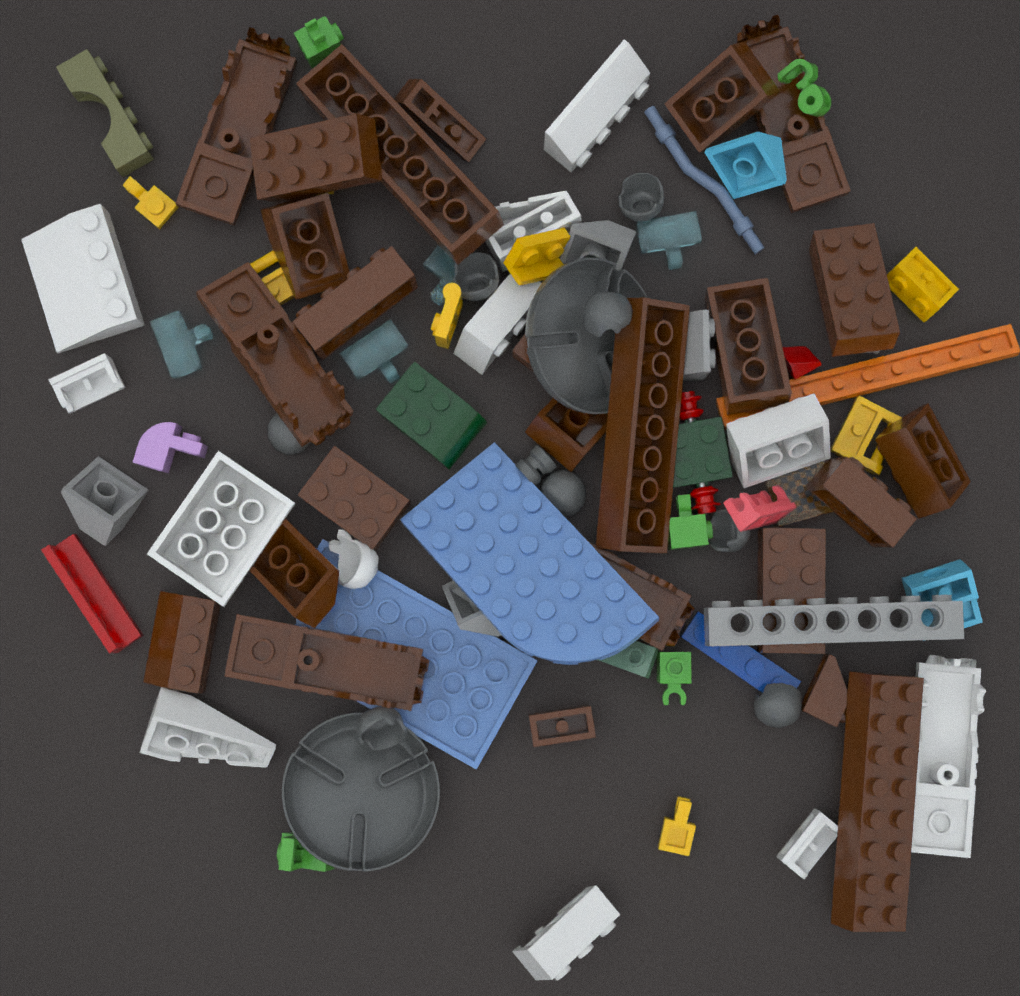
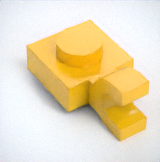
M131 176L123 184V187L140 201L135 206V209L159 230L179 208L172 199L155 185L147 191Z
M677 796L674 819L664 817L658 843L659 850L689 856L696 828L695 823L687 822L692 805L689 798Z

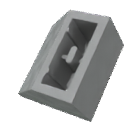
M709 310L689 312L683 381H703L711 373V368H715V349H710L711 337H714L715 322L714 319H709Z

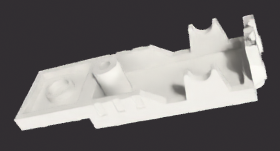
M929 655L926 663L916 662L915 677L924 678L911 852L970 858L976 785L974 784L977 778V747H979L977 719L978 715L984 712L983 696L986 693V689L980 685L981 669L976 668V660L966 658L945 659L942 656Z

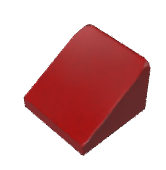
M806 346L782 347L787 372L795 380L821 366V362Z

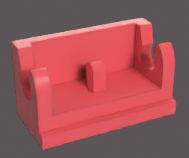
M778 485L772 487L773 492L777 495L776 502H773L771 496L764 490L753 495H748L745 492L740 493L739 498H729L723 503L740 532L775 524L797 507L794 502H790L784 490Z

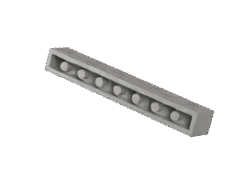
M932 595L931 602H921L920 596H901V602L889 603V596L869 597L870 603L860 604L857 602V597L838 598V604H826V598L807 599V605H794V599L775 600V606H763V600L743 601L744 607H731V601H712V608H704L705 646L964 639L963 601H952V595ZM925 609L930 610L933 615V621L929 626L924 625L921 620V615ZM894 610L899 611L902 616V622L898 627H894L890 622V614ZM832 611L839 616V625L835 629H831L826 623V617ZM862 611L868 612L871 618V622L866 628L861 627L858 623V616ZM800 612L804 613L808 618V625L804 630H799L794 623L795 616ZM768 613L773 614L777 620V625L772 631L766 630L763 626V618ZM736 614L742 615L745 619V627L740 632L734 631L731 627V619Z

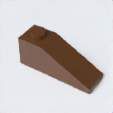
M409 79L394 98L422 130L466 162H470L486 141V138L422 79Z

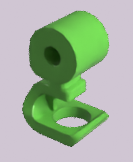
M796 59L778 73V81L789 84L804 71L803 79L796 84V87L802 90L798 97V106L803 113L815 117L823 116L830 110L831 97L825 88L813 84L818 78V67L809 61Z

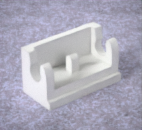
M105 353L48 379L63 408L66 407L70 414L125 388L112 358Z
M814 808L776 857L801 878L805 879L809 871L836 839L838 826L822 812Z

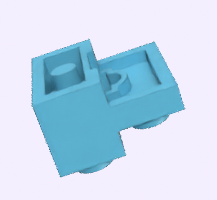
M961 559L901 578L906 596H920L921 602H931L932 595H952V601H963L964 628L983 623L977 602L979 596L972 570ZM925 609L921 615V620L926 626H929L933 621V615L928 609Z

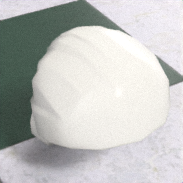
M338 530V540L330 541L329 549L339 554L337 568L339 570V584L350 589L365 587L377 573L378 555L366 544L353 540L345 530Z

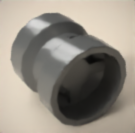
M538 445L530 450V455L526 459H520L515 464L535 486L541 482L543 475L546 473L550 474L557 468L552 459Z

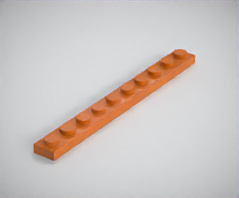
M1008 324L818 372L796 380L791 379L789 381L792 394L789 402L799 397L815 394L822 406L1019 355L1020 347L1012 325ZM716 398V406L719 416L722 417L724 430H727V423L765 410L760 409L727 415L724 398Z

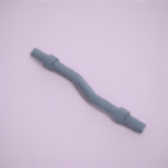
M655 106L649 107L644 113L656 130L655 136L661 144L666 145L683 173L718 198L734 223L732 227L738 236H743L754 255L764 250L765 247L752 229L754 227L748 216L744 217L726 188L692 164L676 140V132L672 126L665 123Z

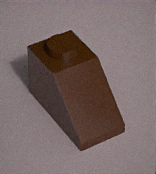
M824 654L802 699L801 711L831 726L837 727L839 722L843 724L846 720L848 691L836 657Z

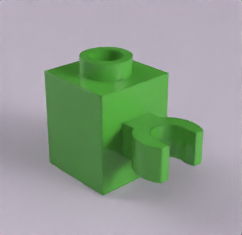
M326 16L318 20L314 18L305 23V27L294 32L297 44L311 68L316 67L341 45L340 41L344 39L337 24L331 25Z
M690 494L677 495L675 499L678 517L670 518L669 550L709 545L708 539L713 538L711 521H706L705 514L692 515Z
M658 652L657 683L667 684V688L662 694L664 705H669L668 698L671 693H677L680 697V705H685L686 694L681 689V684H691V652Z

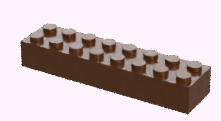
M343 44L296 83L305 100L324 120L355 113L375 118L382 173L381 183L457 265L504 226L501 215L495 206Z
M644 297L627 298L632 306L633 314L630 324L621 328L618 334L615 333L596 548L624 552L667 553L690 305Z
M849 671L831 924L851 932H906L924 678Z

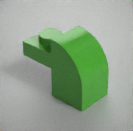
M292 832L282 833L281 842L277 849L278 870L291 872L304 868L326 872L335 869L316 859L306 851Z

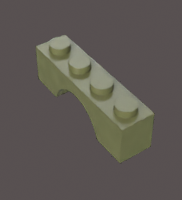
M86 49L56 67L68 89L78 102L94 101L105 105L109 109L111 125L101 145L122 177L154 160L149 152L150 149L154 148L145 132L139 134L134 125L138 123V120L129 106L125 109L123 108L119 99L124 96L114 81L109 83L104 74L109 71L100 56L94 58L89 50Z

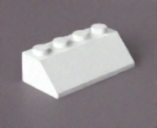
M625 39L545 131L544 150L570 172L576 166L582 168L592 155L589 151L596 143L601 145L611 133L610 126L615 121L620 123L631 109L628 105L634 98L640 100L650 87L647 84L650 76L649 70Z

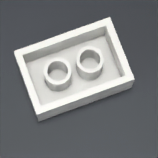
M815 394L796 398L791 402L767 408L762 412L738 418L726 424L731 463L743 488L831 458L829 419Z

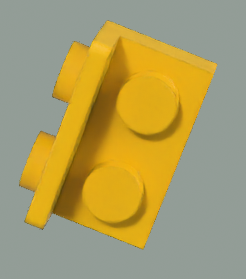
M565 228L519 237L516 239L503 263L518 285L545 280L554 270L564 265L559 257L563 254L564 247L571 236Z
M917 247L887 274L890 290L923 322H926L959 290Z

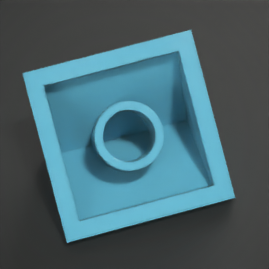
M755 132L706 148L705 150L706 156L733 199L780 186L787 181L782 140L780 137Z

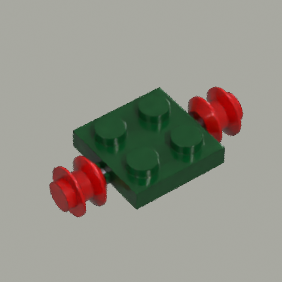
M695 391L683 392L681 396L679 420H685V423L679 424L673 488L696 484V487L699 488L693 489L690 492V497L695 498L696 505L691 510H697L698 515L716 512L715 506H719L721 503L714 501L713 496L719 489L707 486L708 482L732 478V471L722 417L697 421L695 418L700 417L704 412V409L697 408V401L702 396H695Z

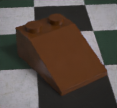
M328 193L298 198L260 209L268 239L295 299L323 292L333 285L338 287L346 281L345 276L350 271Z
M552 398L536 415L525 433L566 469L572 472L606 434L608 413H581L563 406Z

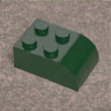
M413 362L376 408L377 413L448 470L453 467L487 424V421L475 409L416 362Z

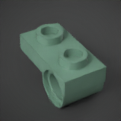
M635 641L621 652L606 659L597 660L649 679L659 649Z

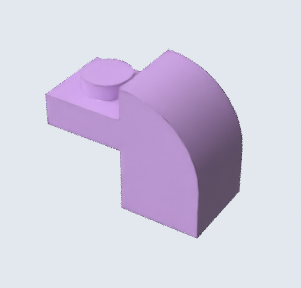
M159 423L149 428L140 438L133 463L169 474L175 450L205 458L208 446L200 443L201 437L183 432L182 438L179 437L182 427L177 423Z

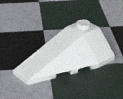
M161 687L139 753L168 761L180 762L181 757L198 758L199 763L209 764L210 759L226 760L229 765L267 768L276 749V744L191 695Z

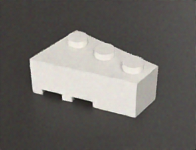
M567 191L530 197L528 201L509 204V202L499 203L500 206L495 208L499 211L504 226L485 242L502 272L508 269L503 262L517 238L565 228L569 233L573 223H582L581 214Z
M509 274L463 328L453 354L483 375L497 356L500 357L507 349L513 335L518 336L526 326L525 319L527 318L530 303L542 283L538 281L518 285L513 276Z
M596 885L586 887L558 911V915L547 926H541L535 931L536 936L524 947L519 945L512 951L535 980H553L555 978L558 981L570 971L571 967L569 964L576 957L581 959L594 947L591 943L599 935L604 937L616 926L613 921L620 914Z

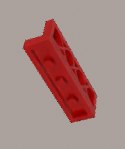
M72 534L56 546L47 545L41 549L109 653H118L144 636L77 534Z

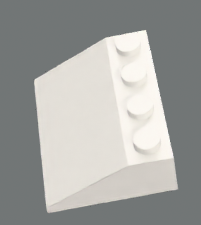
M101 204L70 213L21 239L58 354L145 326L110 214Z
M218 451L147 555L225 607L296 503Z

